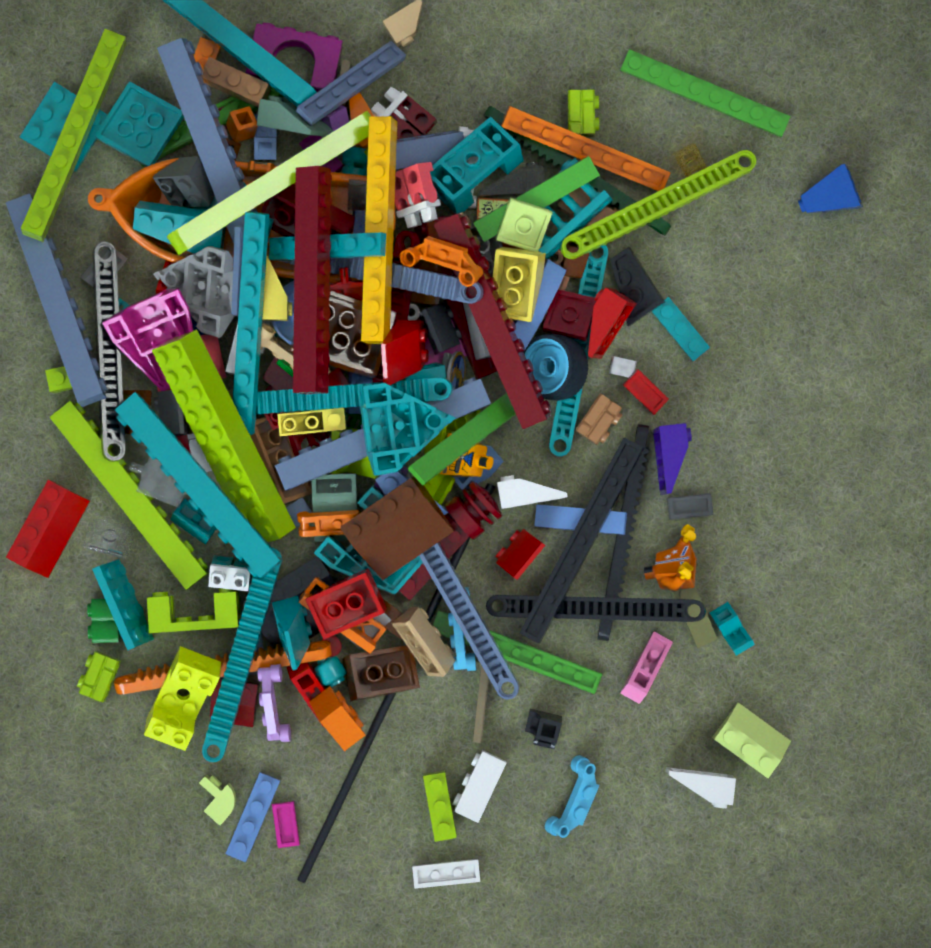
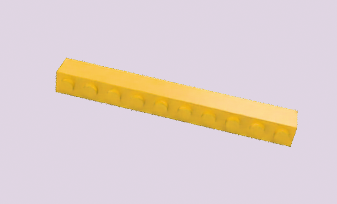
M391 116L369 117L365 233H386L385 256L364 257L361 341L367 344H381L390 332L397 121Z

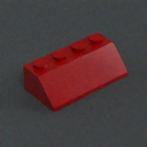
M47 480L6 558L28 570L49 578L90 501L52 480Z

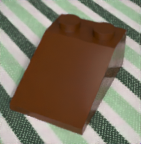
M407 645L375 650L371 654L368 652L351 654L342 658L344 668L346 669L345 675L350 702L420 688L415 658Z

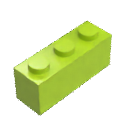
M445 770L423 774L435 842L457 838Z

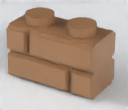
M600 393L575 431L595 445H598L599 442L604 443L610 435V432L607 431L610 425L614 424L616 426L622 417L620 413L622 408Z

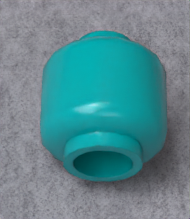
M337 656L316 661L318 665L314 668V673L323 686H331L332 688L345 680L346 669Z

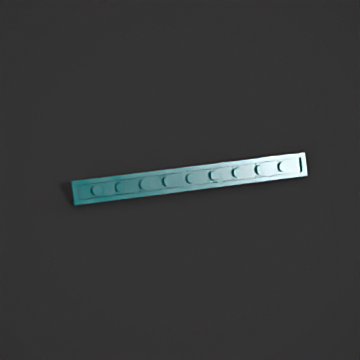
M252 211L245 212L233 390V403L249 435L255 434L269 214Z

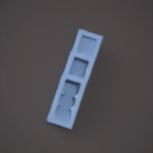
M549 259L544 264L543 278L532 322L515 320L514 322L516 326L515 334L518 339L522 340L525 349L544 318L567 271Z
M536 505L534 526L575 530L585 509ZM611 511L599 533L625 535L627 513Z

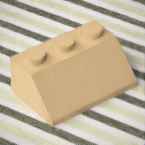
M411 607L395 619L392 625L428 676L444 677L456 661L452 656L453 651L447 644L443 643L439 630L435 626H431L427 620L429 619L427 613L422 608Z

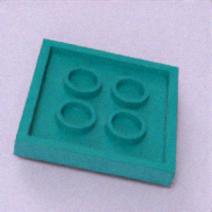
M129 81L95 134V137L147 167L156 163L184 116L182 110Z
M54 82L23 130L20 138L51 157L77 95ZM100 109L75 166V172L78 171L96 142L95 134L108 115Z

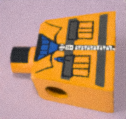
M478 443L441 471L440 474L453 477H481L483 469L490 470L494 460L493 457L486 456L487 446Z

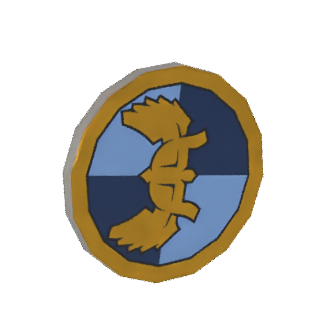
M460 351L454 352L453 355L444 353L442 364L445 365L447 379L450 380L455 389L460 388L465 380V357Z

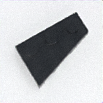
M627 247L610 259L620 293L637 303L626 320L627 326L633 325L665 303L630 247Z

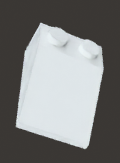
M514 475L501 477V482H497L501 509L567 498L566 492L523 479H514Z
M666 767L668 775L711 802L714 807L727 808V805H733L736 778L732 775Z

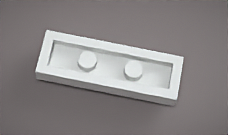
M478 859L412 866L415 889L480 882Z

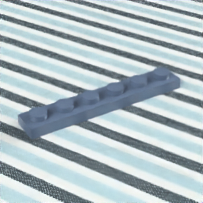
M389 41L297 106L296 112L310 126H313L404 61L406 54L392 41Z

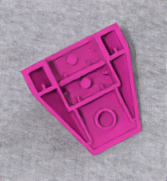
M179 288L164 290L141 300L102 322L112 342L161 391L170 389V386L152 350L170 339L193 331L189 306Z

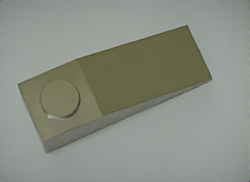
M696 588L679 589L678 591L670 590L674 599L701 601ZM696 604L691 605L688 609L689 615L691 617L699 616L700 607ZM707 613L698 622H685L697 648L717 640Z

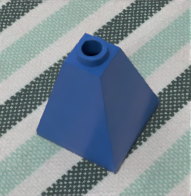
M846 164L837 167L805 192L801 199L798 200L802 213L805 211L807 213H818L863 207Z

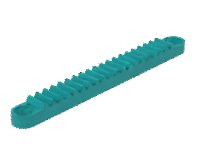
M607 245L601 246L603 256L600 258H594L590 252L580 280L578 294L595 298L602 289L608 257ZM591 326L586 341L572 338L582 346L584 352H586L587 360ZM582 389L571 398L557 400L549 441L550 452L557 457L565 456L571 449ZM558 439L564 440L566 443V449L563 452H558L554 449V442Z
M442 377L402 380L390 385L423 402L444 400L449 398L453 392L450 380ZM383 382L328 386V394L305 395L293 393V389L257 392L256 414L359 407L361 405L362 386ZM439 382L447 386V392L444 395L436 393L435 387Z
M272 548L282 559V554L280 553V551L275 548ZM282 562L264 578H259V576L252 578L202 748L203 757L209 762L220 761L225 755ZM210 745H217L220 749V754L215 758L208 754Z

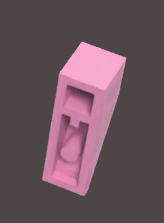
M653 632L620 693L640 704L648 694L673 642Z

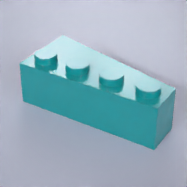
M139 201L134 211L133 229L171 244L166 237L167 235L206 210ZM226 226L187 251L195 254L208 246L224 249Z

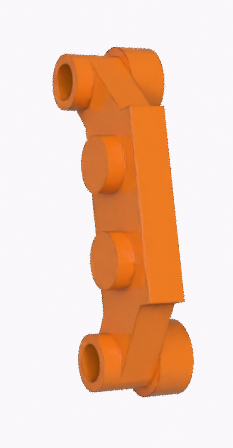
M430 236L424 238L423 243L413 248L409 247L400 253V261L406 267H412L419 260L423 259L459 271V281L466 287L475 284L483 275L482 268L474 263L467 253V248Z

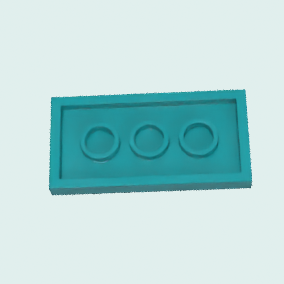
M120 559L93 568L94 575L127 650L154 640L153 633H149V625L144 617V610L137 601L135 589L130 584L126 575V569L120 562Z

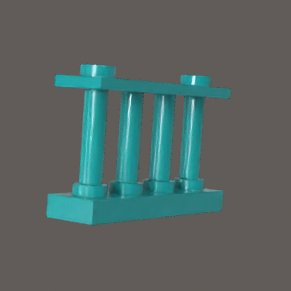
M576 158L572 161H566L562 165L561 171L577 163ZM589 183L581 186L591 201L585 208L583 206L580 207L569 194L562 197L563 202L574 213V218L570 222H564L549 205L545 207L552 210L553 213L550 220L558 228V233L552 238L544 235L539 251L546 253V259L551 258L561 248V244L567 236L581 230L613 201L605 190L601 193L600 191L597 192Z

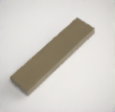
M482 665L473 742L477 743L482 742L489 677Z

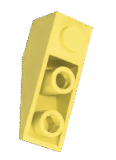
M344 408L277 414L280 436L346 430Z

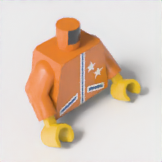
M686 524L681 530L683 537L679 539L677 544L668 550L656 554L655 565L644 567L646 580L656 578L659 587L663 590L678 591L679 589L695 588L697 558L690 541L696 539L695 528Z

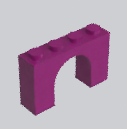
M256 23L253 41L274 57L280 51L289 47L302 48L312 55L315 66L310 86L316 92H319L336 80L343 49V41L339 40L338 37L331 35L322 37L312 31L302 33L297 32L296 29L291 27H284L282 29L275 27L271 23ZM246 68V74L262 80L250 69Z

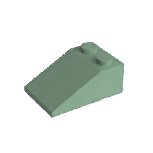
M269 96V100L260 99L257 117L258 126L316 136H327L334 132L322 120L310 126L296 112L297 107L285 97Z

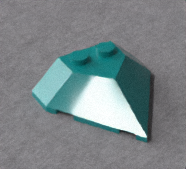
M386 383L362 386L360 409L366 453L373 474L376 476L398 472L410 458L421 451L455 417Z

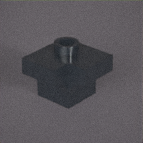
M530 708L525 732L535 735L534 745L555 749L562 725V716Z

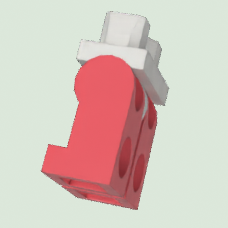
M432 162L418 163L399 170L395 174L394 203L398 210L396 213L398 218H405L407 228L422 225L420 213L423 223L438 219L435 208L441 206V203L437 199V191L433 186L430 172L433 171Z

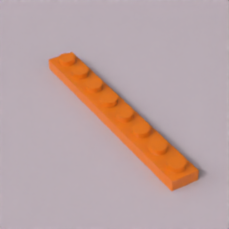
M511 106L508 107L501 124L503 128L581 160L589 156L594 165L657 191L665 188L671 174L667 170Z

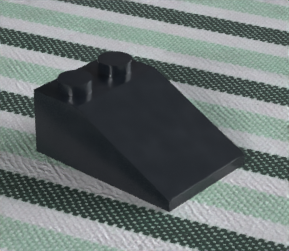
M444 303L422 310L419 313L420 320L424 321V329L428 331V339L435 355L461 344L459 340L462 339L459 328H454L451 322L454 316L449 306L445 307Z

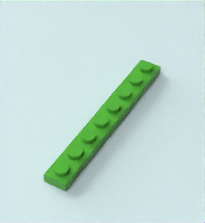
M630 49L620 70L779 137L783 136L791 117Z

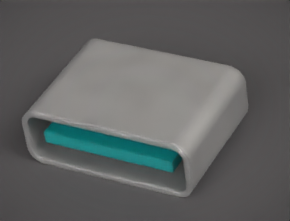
M613 356L609 374L629 378L635 371L637 361Z

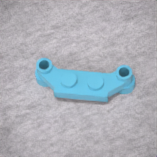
M464 587L470 596L469 587ZM448 613L449 626L454 628V635H450L451 648L456 649L457 656L454 657L456 660L453 664L454 670L467 669V671H475V653L466 654L464 634L453 614Z
M581 755L575 756L571 761V769L578 773V779L562 817L559 819L556 816H552L545 823V830L554 836L565 838L572 829L578 825L583 826L599 788L594 774L596 770L595 765Z

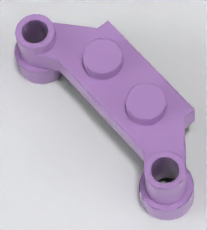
M276 664L271 665V667L258 668V680L262 681V693L259 694L260 706H264L265 713L262 714L263 726H267L268 741L281 740V742H290V724L280 725L273 684L274 682H282L281 665Z

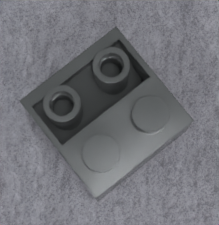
M199 156L181 157L153 176V179L173 206L186 208L209 207L215 197Z

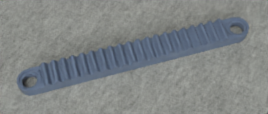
M364 257L330 259V273L339 274L340 267H348V276L350 278L363 280ZM295 260L281 261L295 265ZM392 263V287L464 303H476L482 299L483 288L479 282L472 285L476 288L477 295L471 299L466 295L467 287L460 283L459 277Z
M438 542L419 556L496 692L503 699H512L519 692V683L498 644L495 642L494 637L477 611L471 597L468 595L467 590L464 588L463 583L460 581L454 567L451 565L450 560L447 558L441 544ZM504 682H511L514 685L513 693L506 694L503 692L502 685Z

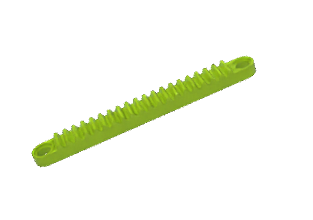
M749 150L739 151L567 236L561 244V252L568 259H576L586 253H590L594 249H598L748 174L756 165V157ZM747 157L750 160V166L742 167L739 164V158ZM568 242H575L578 245V251L575 253L569 252L566 244Z

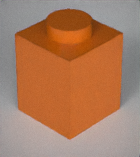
M250 106L231 111L226 122L233 141L240 142L255 137L258 125Z

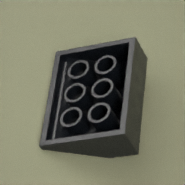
M315 557L276 581L261 631L273 649H275L276 644H279L281 648L283 646L280 641L272 602L298 596L300 599L301 594L315 576L329 586L336 583L319 557ZM316 584L310 591V594L313 595L323 590V588ZM307 609L308 615L304 616L305 623L309 622L312 635H308L310 639L320 633L310 610Z

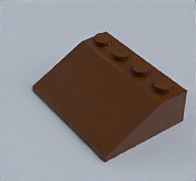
M331 291L329 296V365L374 379L380 368L382 351L381 344H367L361 341L363 301ZM391 311L390 330L396 316V312ZM294 336L289 348V352L292 353L294 345Z
M411 477L340 527L351 545L382 580L455 531L426 487L415 477Z

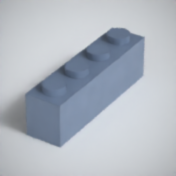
M452 130L397 139L396 172L399 169L418 163L432 162V165H434L464 139L463 132Z

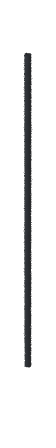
M487 483L485 489L492 495L495 486ZM470 537L457 549L450 560L454 570L457 568ZM438 588L426 610L429 623L442 599ZM396 693L385 695L298 876V881L306 882Z

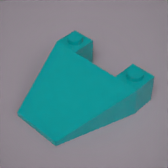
M373 485L358 501V504L363 509H367L385 495ZM331 535L314 552L330 568L349 576L369 568L377 588L394 595L423 563L420 556H418L382 580L351 544L346 549Z

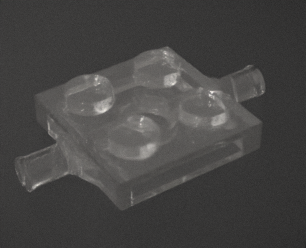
M149 457L145 466L135 462L131 463L134 467L130 466L129 470L141 474V481L137 492L179 508L186 492L182 494L174 485L176 480L171 475L168 477L160 469L162 464L157 458L153 460Z

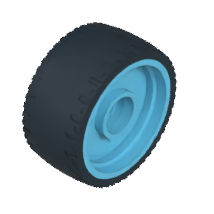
M559 334L540 335L529 342L523 352L526 359H529L533 365L534 371L532 373L535 380L538 379L541 383L543 398L545 400L557 401L576 395L584 386L589 369L586 352H584L582 346L574 339Z

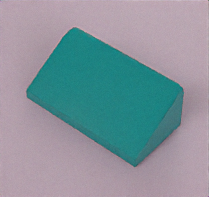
M186 498L170 518L172 522L205 545L217 530L215 525L210 527L203 519L205 516L200 508L196 510Z

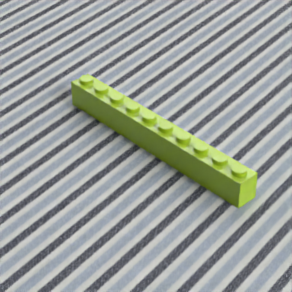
M104 29L21 226L23 235L44 242L127 45L125 36Z
M69 401L51 415L50 419L186 590L190 589L209 574L206 570L208 565L201 557L198 559L192 553L195 550L188 540L183 541L180 538L179 534L181 531L174 523L169 524L165 519L168 516L160 505L158 507L154 505L151 501L154 497L148 489L142 490L138 484L140 479L133 471L130 473L124 467L127 464L126 461L121 458L118 461L111 462L103 457L101 438L97 433L100 430L92 419L90 421L86 419L83 415L86 413L83 407L78 403L75 404ZM111 444L108 447V453L115 457L117 455L112 452L111 448L113 445Z

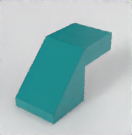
M729 602L709 613L736 656L755 645Z

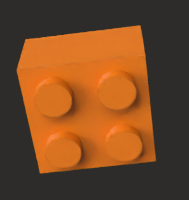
M330 686L309 703L321 724L340 747L346 751L366 736L362 729L364 724L358 717L359 715L355 709L347 704V700L339 690L335 692Z

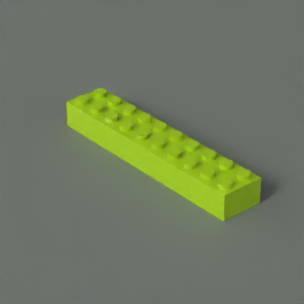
M197 329L170 339L154 348L152 352L222 491L267 543L279 540L296 527Z

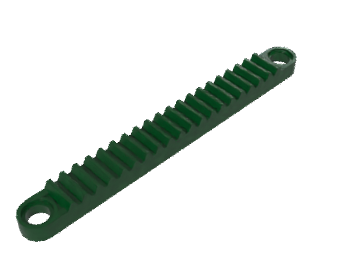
M489 106L483 116L486 119L492 117L501 126L505 114ZM503 128L513 138H516L519 144L524 143L523 149L530 147L531 154L538 153V159L545 157L546 164L552 162L553 169L560 167L561 171V167L566 161L573 160L557 149ZM599 176L588 182L597 192L600 191L601 193L605 190L613 199L611 207L617 205L618 210H622L637 202ZM661 217L646 224L664 236L672 227Z

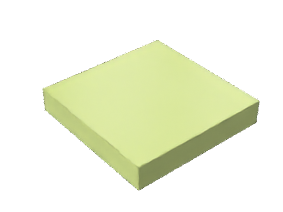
M510 197L495 239L515 247L538 252L553 212L552 210Z

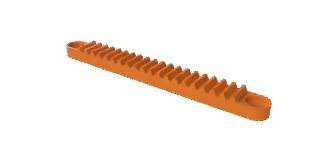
M328 641L311 642L301 663L323 660L332 655L330 643ZM276 644L275 649L268 646L265 651L262 647H259L258 652H255L250 672L280 664L281 667L289 666L290 663L284 648H281L279 644ZM227 653L224 654L223 658H220L219 655L215 656V660L221 662L220 678L224 677L229 660ZM164 664L161 669L156 665L154 670L147 667L145 672L139 668L137 673L120 676L113 681L116 693L129 694L161 688L170 667Z

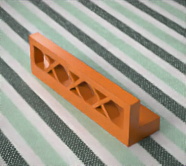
M316 576L299 599V603L308 610L310 609L305 599L312 595L310 591L317 584L323 589L329 587V585ZM372 618L340 633L371 654L376 648V642L386 631L387 627ZM374 625L379 631L371 638L365 633L364 626Z

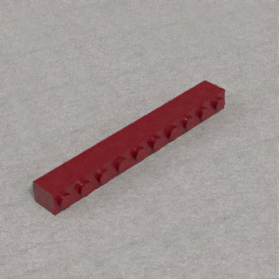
M319 165L296 168L293 393L305 395L328 394L330 383L328 368L330 362L329 296L331 293L330 206L332 204L331 169Z
M463 212L435 223L434 227L440 240L467 248L468 255L483 270V275L477 281L483 288L482 299L476 303H468L522 429L547 420L551 417V406L547 400L544 401L541 394L543 392L541 383L538 379L535 380L532 373L534 371L533 365L525 357L523 352L525 351L524 344L515 334V323L512 318H508L505 311L507 310V305L504 299L498 295V284L495 278L491 277L488 272V261L484 256L482 257L479 251L480 243L477 237L472 235L470 230L471 222L468 216H464ZM454 270L456 277H459L460 272ZM474 286L467 287L466 295L471 299L475 298L477 295L476 288Z

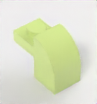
M206 775L199 784L211 793L215 799L207 806L204 812L217 824L221 825L235 808L236 793L230 783L222 789L220 787L222 783L215 776L209 777Z

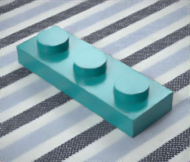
M668 297L664 300L665 303L653 310L652 313L693 362L710 347Z

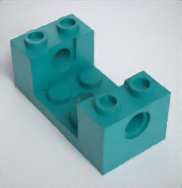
M489 117L432 165L433 171L430 172L433 186L437 191V197L455 214L464 212L474 203L471 192L474 187L498 167L508 175L524 161L521 147L492 117ZM470 157L478 158L475 164L467 163Z

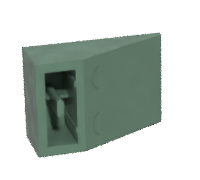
M357 474L323 475L312 480L313 513L358 510ZM331 535L337 541L348 540L345 535ZM315 536V542L324 541L328 536Z

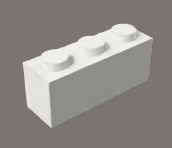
M482 750L481 754L476 753L471 763L475 767L471 774H466L462 782L465 788L462 794L457 793L452 805L456 806L454 812L479 823L507 762Z

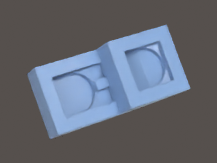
M258 126L254 137V160H276L277 129Z

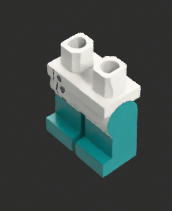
M214 555L210 565L208 587L248 591L253 578L247 570L249 565L244 559L240 561L236 558L233 564L234 557Z

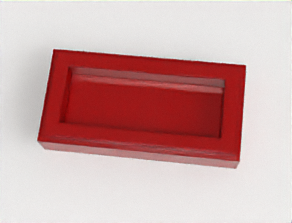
M636 369L622 384L653 415L669 400L639 369Z

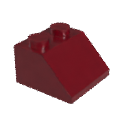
M219 678L211 696L210 721L223 678ZM246 682L234 725L254 726L259 683Z

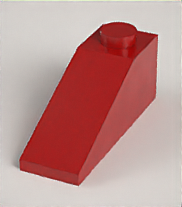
M309 662L301 663L297 670H292L291 665L287 666L291 681L315 714L309 702L326 690L325 686L321 684Z

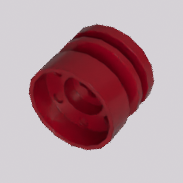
M475 481L469 483V486L474 493L472 494L466 488L462 489L466 500L463 501L455 495L445 504V508L462 530L475 540L485 532L481 522L483 519L493 525L494 520L490 513L497 519H500L503 514L491 494Z

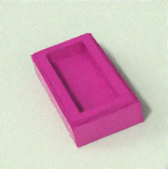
M294 801L272 804L278 848L300 845Z

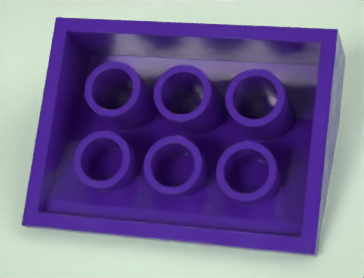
M686 423L659 426L653 430L660 495L672 493L689 446L688 442L692 441L691 429L686 428Z

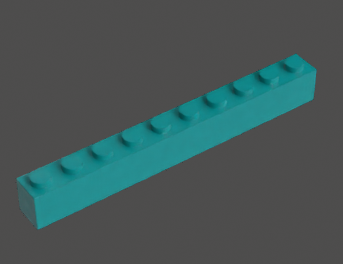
M134 392L115 409L119 414L116 418L123 426L128 425L133 430L131 433L133 438L138 443L143 442L147 446L146 453L153 460L156 458L162 464L160 469L168 477L171 475L176 480L174 483L176 488L182 494L186 492L191 499L188 500L196 510L200 508L205 514L203 519L210 527L215 525L220 531L217 535L225 544L229 542L234 547L232 550L233 554L240 561L242 559L246 561L249 565L247 570L253 577L259 576V578H264L283 561L138 393Z

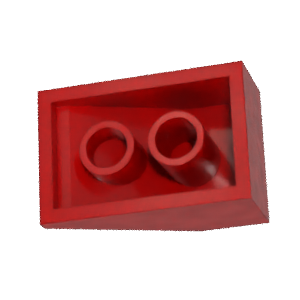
M606 287L598 292L595 297L596 303L593 306L588 356L591 358H603L637 304L616 289Z
M397 320L381 343L383 383L392 385L421 371L425 363L428 362L429 351L425 349L428 331L424 329V321Z
M525 529L521 532L516 530L509 539L512 542L507 549L502 547L495 556L498 559L496 564L516 580L519 579L546 546Z
M369 568L351 575L305 599L323 639L385 613L387 609Z

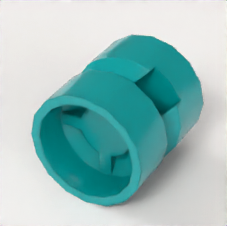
M352 147L343 152L342 163L345 166L342 167L341 173L367 176L368 157L364 152L366 149Z

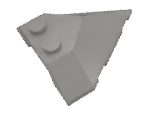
M208 246L169 265L163 270L153 273L157 280L161 279L167 286L166 290L179 288L189 306L190 315L197 322L196 327L202 333L218 338L222 337L235 316L231 314L234 259L229 251Z

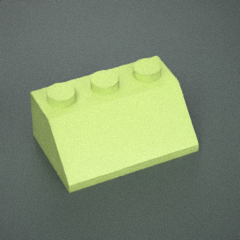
M738 702L712 737L767 778L770 777L781 762L791 743L788 738Z

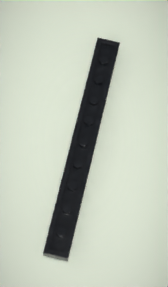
M623 438L525 621L520 634L538 644L541 643L644 450L642 446L626 438Z

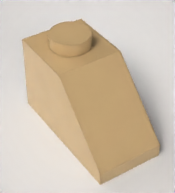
M421 0L414 1L383 21V26L397 47L400 45L405 47L414 41L413 37L416 36L422 10Z

